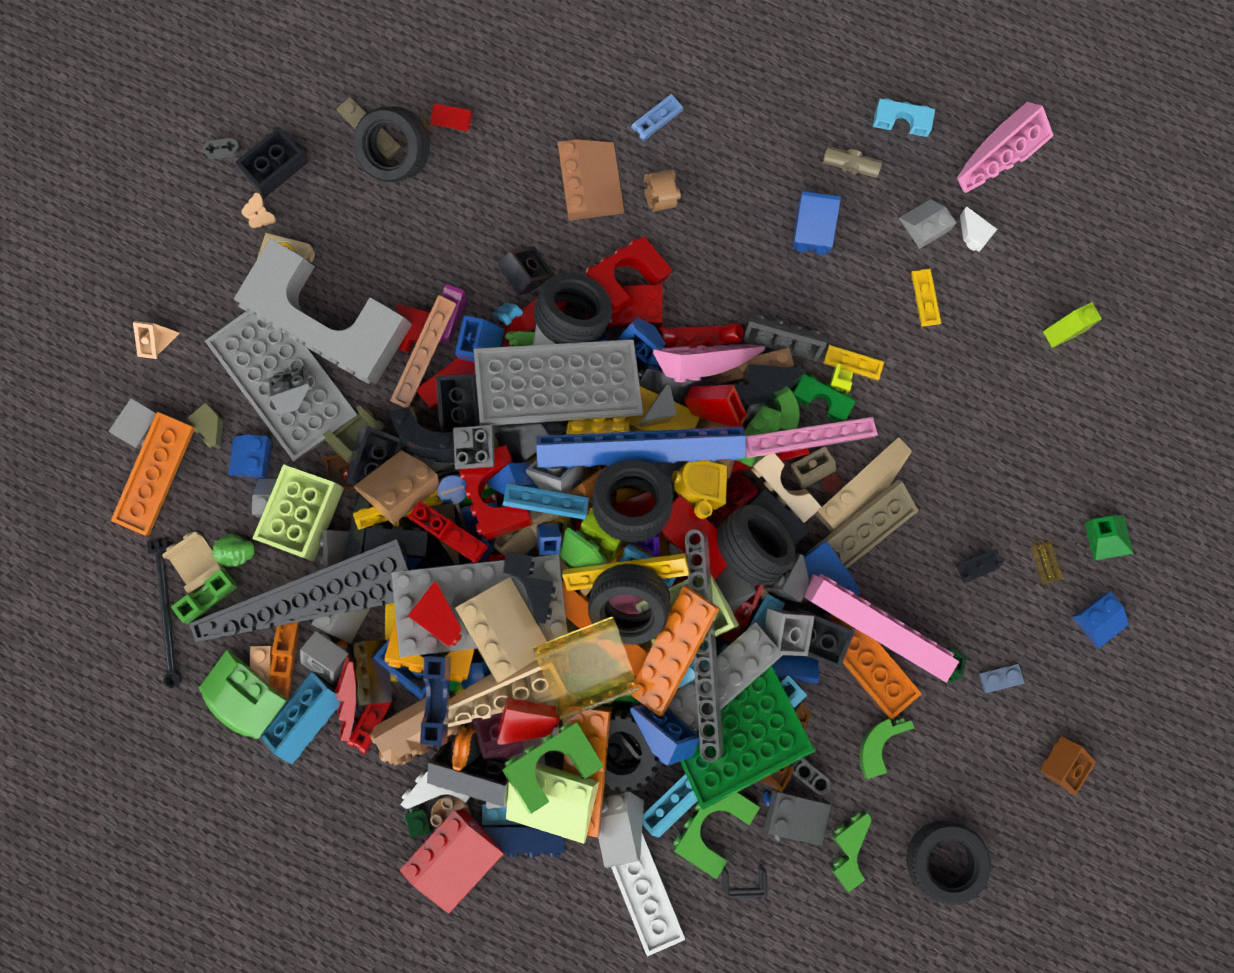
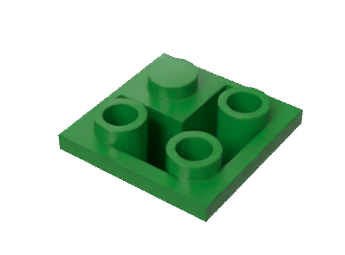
M1124 515L1108 516L1085 522L1094 561L1133 554Z

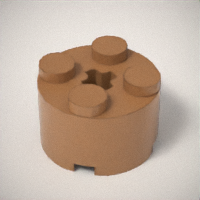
M667 169L644 175V183H647V189H644L649 208H653L652 212L677 206V199L681 198L679 188L675 185L676 177L674 170Z

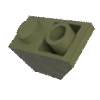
M204 403L188 417V420L192 423L191 426L195 427L194 431L204 436L202 440L209 448L213 446L219 449L221 448L223 419L211 406Z

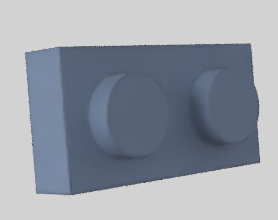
M1019 664L979 673L984 693L1025 684Z

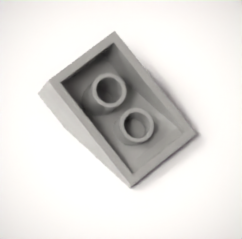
M630 792L603 798L600 835L598 839L604 867L606 868L640 861L644 800Z

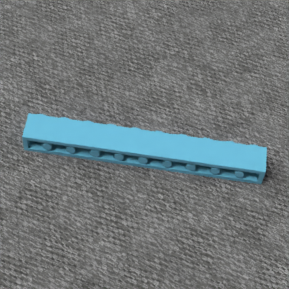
M789 676L781 682L795 708L807 694ZM686 774L643 814L642 824L652 836L660 837L698 801Z

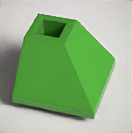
M569 527L566 529L559 556L569 569L606 564L605 561L607 560L598 551L600 548L592 540L588 542L586 537L578 530L574 532Z

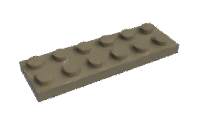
M897 480L816 546L826 540L847 569L916 514L918 509L903 482Z

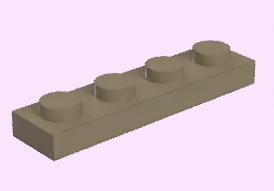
M350 97L336 109L354 129L358 126L360 119L366 115V112ZM380 128L376 146L378 152L389 161L402 148L385 130Z

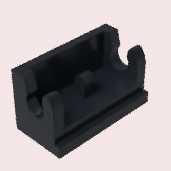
M997 548L956 565L963 583L995 571L1003 565V562L997 559L999 554Z

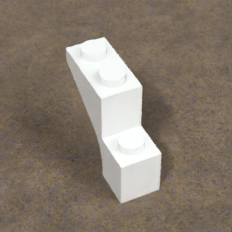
M427 771L426 773L422 772L415 780L417 784L412 790L409 788L402 796L404 801L400 805L404 808H411L443 794L453 795L466 803L470 796L428 784Z

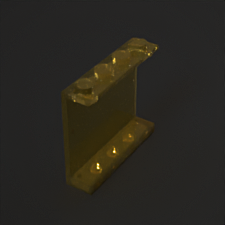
M613 617L533 647L536 660L541 667L560 720L572 718L578 713L592 710L596 706L610 703L619 697L631 695L635 691L640 690Z

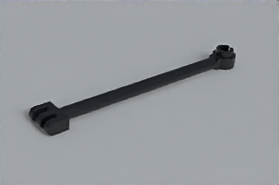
M166 537L163 538V546H161L160 539H155L154 548L153 541H147L148 554H155L167 664L163 683L168 688H177L182 682V677L175 668L165 563L162 556L163 552H167L166 549L169 547V540ZM175 676L177 681L175 684H172L171 678Z

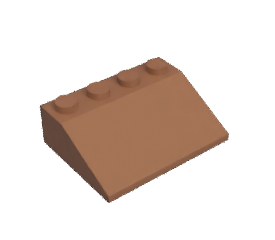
M578 139L558 142L568 220L623 214L624 207L614 143Z

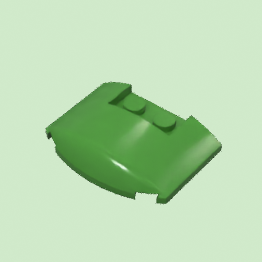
M229 649L225 651L199 687L206 705L220 722L241 735L257 739L262 736L288 701Z

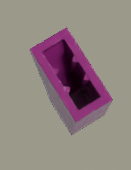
M448 284L445 285L442 296L456 302L457 305L440 340V343L443 344L445 341L451 343L468 303L464 290Z

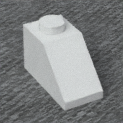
M968 207L960 215L963 239L967 243V247L973 251L977 250L980 252L997 229Z

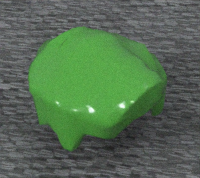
M227 534L215 541L211 554L214 555L213 558L219 564L226 567H237L253 557L254 546L251 541H246L238 535Z

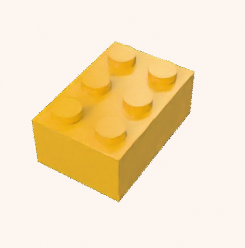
M630 417L569 420L566 435L630 432Z

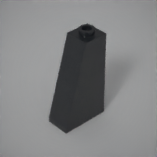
M645 363L643 368L640 367L638 369L640 387L659 395L668 384L671 387L674 402L687 408L688 406L684 399L692 386H718L716 378L712 376L701 377L700 380L686 379V382H675L674 378L666 377L661 366Z

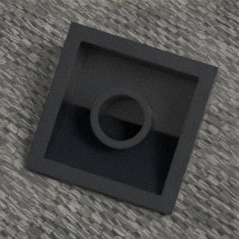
M535 246L511 250L498 264L503 275L507 278L518 296L530 293L544 284L547 279L554 276Z

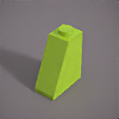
M1093 302L1059 320L1044 330L1043 333L1053 348L1086 332L1102 318Z

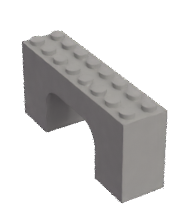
M270 238L234 297V300L239 302L238 307L251 313L328 361L337 364L343 370L351 374L355 372L354 376L368 384L371 381L377 384L412 324L403 316L372 298H369L355 323L346 330H331L307 316L301 310L298 298L301 289L315 266Z

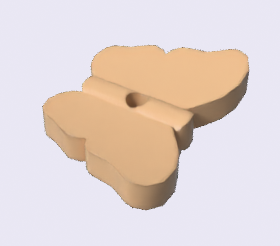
M254 193L248 202L249 204H245L242 209V214L249 219L251 228L275 223L276 218L274 215L267 212L265 207H263L264 202L261 195Z

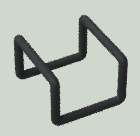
M762 865L758 867L759 888L729 889V872L724 866L722 869V889L726 897H766L768 893L766 869Z

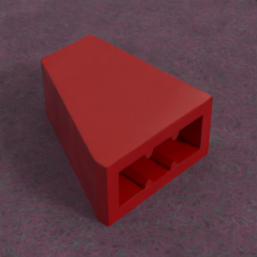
M734 385L692 386L684 399L692 415L729 427H741L747 417Z
M433 582L408 614V617L449 647L451 644L455 646L462 637L459 634L462 629L438 584Z
M507 697L498 728L497 744L503 745L550 735L553 733L554 727L557 728L559 724L556 706Z

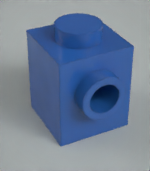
M557 523L537 524L536 542L540 555L560 554L561 535Z

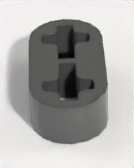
M233 138L210 140L203 145V152L210 159L234 157L239 154L240 145ZM230 144H233L234 146L232 148V151H229L228 149L230 147ZM214 146L215 150L213 153H210L208 150H211V147Z

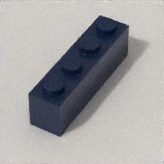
M530 826L482 827L502 851L507 853V857H518L519 853H527L528 857H539L540 853H548L549 857H559L560 853L565 852V837Z

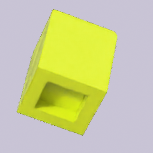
M837 363L830 385L835 388V391L848 394L852 386L853 372L840 369L841 364Z

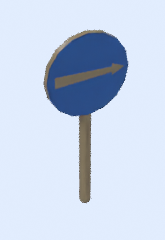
M446 476L438 484V496L446 504H455L462 528L468 533L459 505L466 497L464 487H467V484L460 476Z

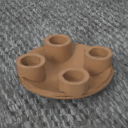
M446 796L439 799L433 806L430 822L437 830L454 810L464 808L470 815L471 810L468 804L459 798Z

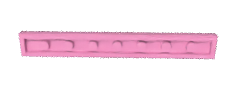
M873 417L746 436L745 453L747 458L872 438L878 434Z

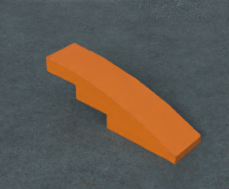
M299 622L277 626L271 652L273 658L269 672L271 677L269 684L287 700L289 699Z

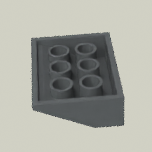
M750 315L743 342L765 346V348L775 351L789 348L791 355L817 362L827 343L825 335H821L816 330L806 331L798 325L788 326L783 324L782 321H770L761 315Z

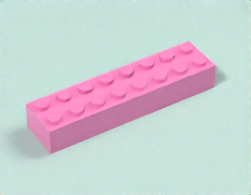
M814 574L811 575L809 578L810 585L804 595L806 599L947 683L959 663L958 660L953 658L954 653L921 635V633L888 615L883 610L873 606L822 574L819 577Z

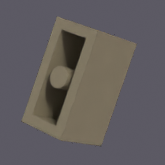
M823 447L793 463L791 470L801 489H804L835 472L836 464L827 448Z

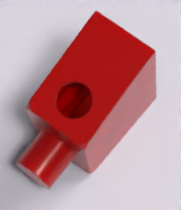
M398 304L396 313L412 324L398 349L409 353L412 343H417L430 313Z

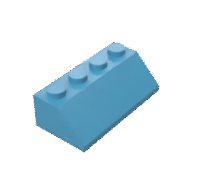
M312 671L261 736L274 755L290 764H293L301 755L302 751L314 739L322 726L327 723L334 711L339 708L341 700L336 699V690Z

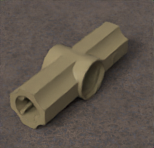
M827 146L823 163L842 168L843 172L860 173L875 178L878 177L882 161L863 156L858 150L849 149L845 151Z

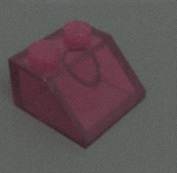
M502 713L493 714L491 718L473 719L483 759L507 758L524 751L522 741L503 745L497 744L498 728Z

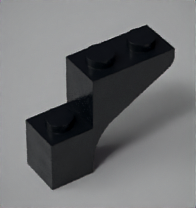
M506 552L502 574L513 576L524 585L535 620L538 623L546 624V620L551 618L552 608L549 607L550 599L554 600L556 587H553L552 581L528 577L529 574H533L535 562L531 561L532 556Z

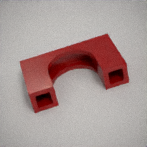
M643 236L638 240H632L624 249L622 247L619 248L613 256H606L598 265H592L587 268L585 276L598 282L607 292L612 303V315L626 307L630 299L614 277L615 269L619 267L634 268L644 276L650 285L662 284L669 278L673 270Z
M506 445L494 449L495 467L459 469L462 480H466L467 487H464L466 495L473 502V505H470L471 512L474 517L477 516L479 523L476 524L477 531L480 536H484L486 541L533 525L529 510L509 506L493 508L486 505L482 500V492L487 482L505 466L513 464Z

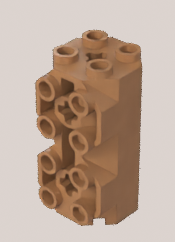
M426 698L373 727L370 738L377 745L379 757L384 763L388 761L390 764H394V766L404 765L413 760L412 756L422 755L431 750L429 745H420L421 722L425 713ZM466 723L448 727L447 736L453 734L456 736Z

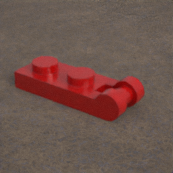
M393 703L367 705L347 745L352 748L355 746L360 749L359 752L366 754L372 743L370 733L373 732V727L384 721ZM360 734L366 737L364 742L359 740Z

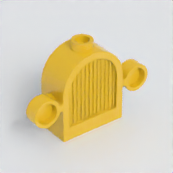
M698 460L697 462H688L673 472L672 482L674 483L678 496L681 495L688 503L695 505L694 512L698 518L705 519L712 514L713 509L716 510L726 504V465L710 462L709 460Z

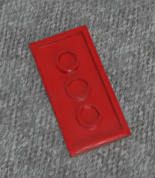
M679 495L673 501L670 519L660 533L686 556V534L690 530L705 532L708 537L710 572L714 580H716L727 566L718 548V530L707 519L698 518L694 512V507ZM699 534L693 536V543L695 545L700 543L701 537ZM699 554L694 558V563L697 566L702 563V557Z

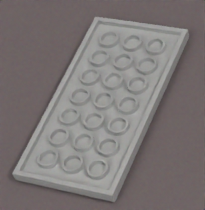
M244 312L205 340L206 344L294 462H297L326 441L322 434L328 429L334 434L343 425L357 416L356 412L307 347L251 313ZM306 365L308 368L309 389L299 409L279 416L270 398L269 378L274 374L285 373L294 367Z
M634 340L474 349L480 426L642 416L643 414Z
M559 555L532 557L531 561L535 562L533 574H529L528 577L552 581L553 587H556L554 600L550 599L549 607L552 608L550 620H546V624H541L537 621L536 623L546 640L567 638ZM505 560L391 572L399 656L405 657L477 648L455 608L508 577H511L535 619L524 585L517 578L502 574ZM433 582L438 584L462 629L459 633L462 637L455 646L452 644L449 647L408 617V614Z

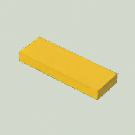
M931 268L912 271L911 276L921 327L941 324Z
M832 345L828 346L823 364L832 367L839 363L841 364L840 369L875 380L880 379L884 361Z

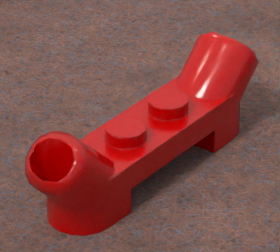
M739 323L724 326L657 328L665 342L664 348H673L709 335L712 337L714 345L729 346L742 341L744 335L743 328Z

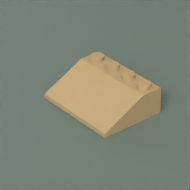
M511 577L455 608L497 683L552 650Z

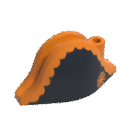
M474 724L463 727L453 740L450 752L453 770H462L477 759L482 752L480 737Z

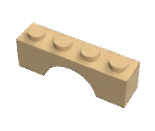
M776 454L762 455L757 459L751 470L758 478L764 477L766 480L764 485L771 492L775 490L779 496L776 497L783 506L787 504L791 508L790 512L797 519L800 518L804 523L822 508L806 489L790 491L782 486L780 477L784 464Z

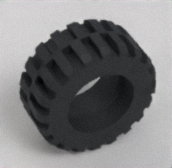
M619 708L611 712L609 737L615 732H626L632 735L641 746L642 759L634 767H625L619 765L611 758L607 748L604 786L606 784L610 785L609 789L613 791L621 788V792H628L631 788L634 791L642 785L645 786L662 766V762L652 753L630 712L631 708L625 710Z

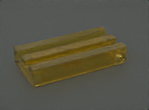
M1051 542L1030 547L1042 585L1063 580ZM1045 547L1047 548V551H1048V554H1049V557H1050V560H1051V563H1052V566H1053V569H1054V572H1055V575H1056L1055 578H1054V575H1053V572H1052V569H1051V565H1050V562H1049V559H1048V556H1047ZM1037 549H1040L1049 576L1048 580L1046 578Z

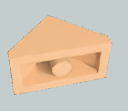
M133 322L138 357L157 359L158 354L180 334L154 323Z

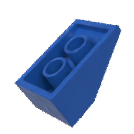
M826 540L804 555L808 579L812 574L818 577L822 574L855 595L861 594L854 579ZM819 607V608H820L824 613H826L828 616H831V615H832V614L829 613L828 611H826V610H824L823 608Z
M388 640L374 656V659L404 687L422 700L426 695V685L423 679L424 670H421V673L410 671L409 667L401 665L400 668L389 666V662H385ZM431 653V654H422V655H420V656H422V657L424 658V657H427V656H439V655H437L436 653Z
M644 704L631 708L630 712L648 746L662 763L668 766L693 757L700 742L699 734L669 709L666 710L664 716H658Z

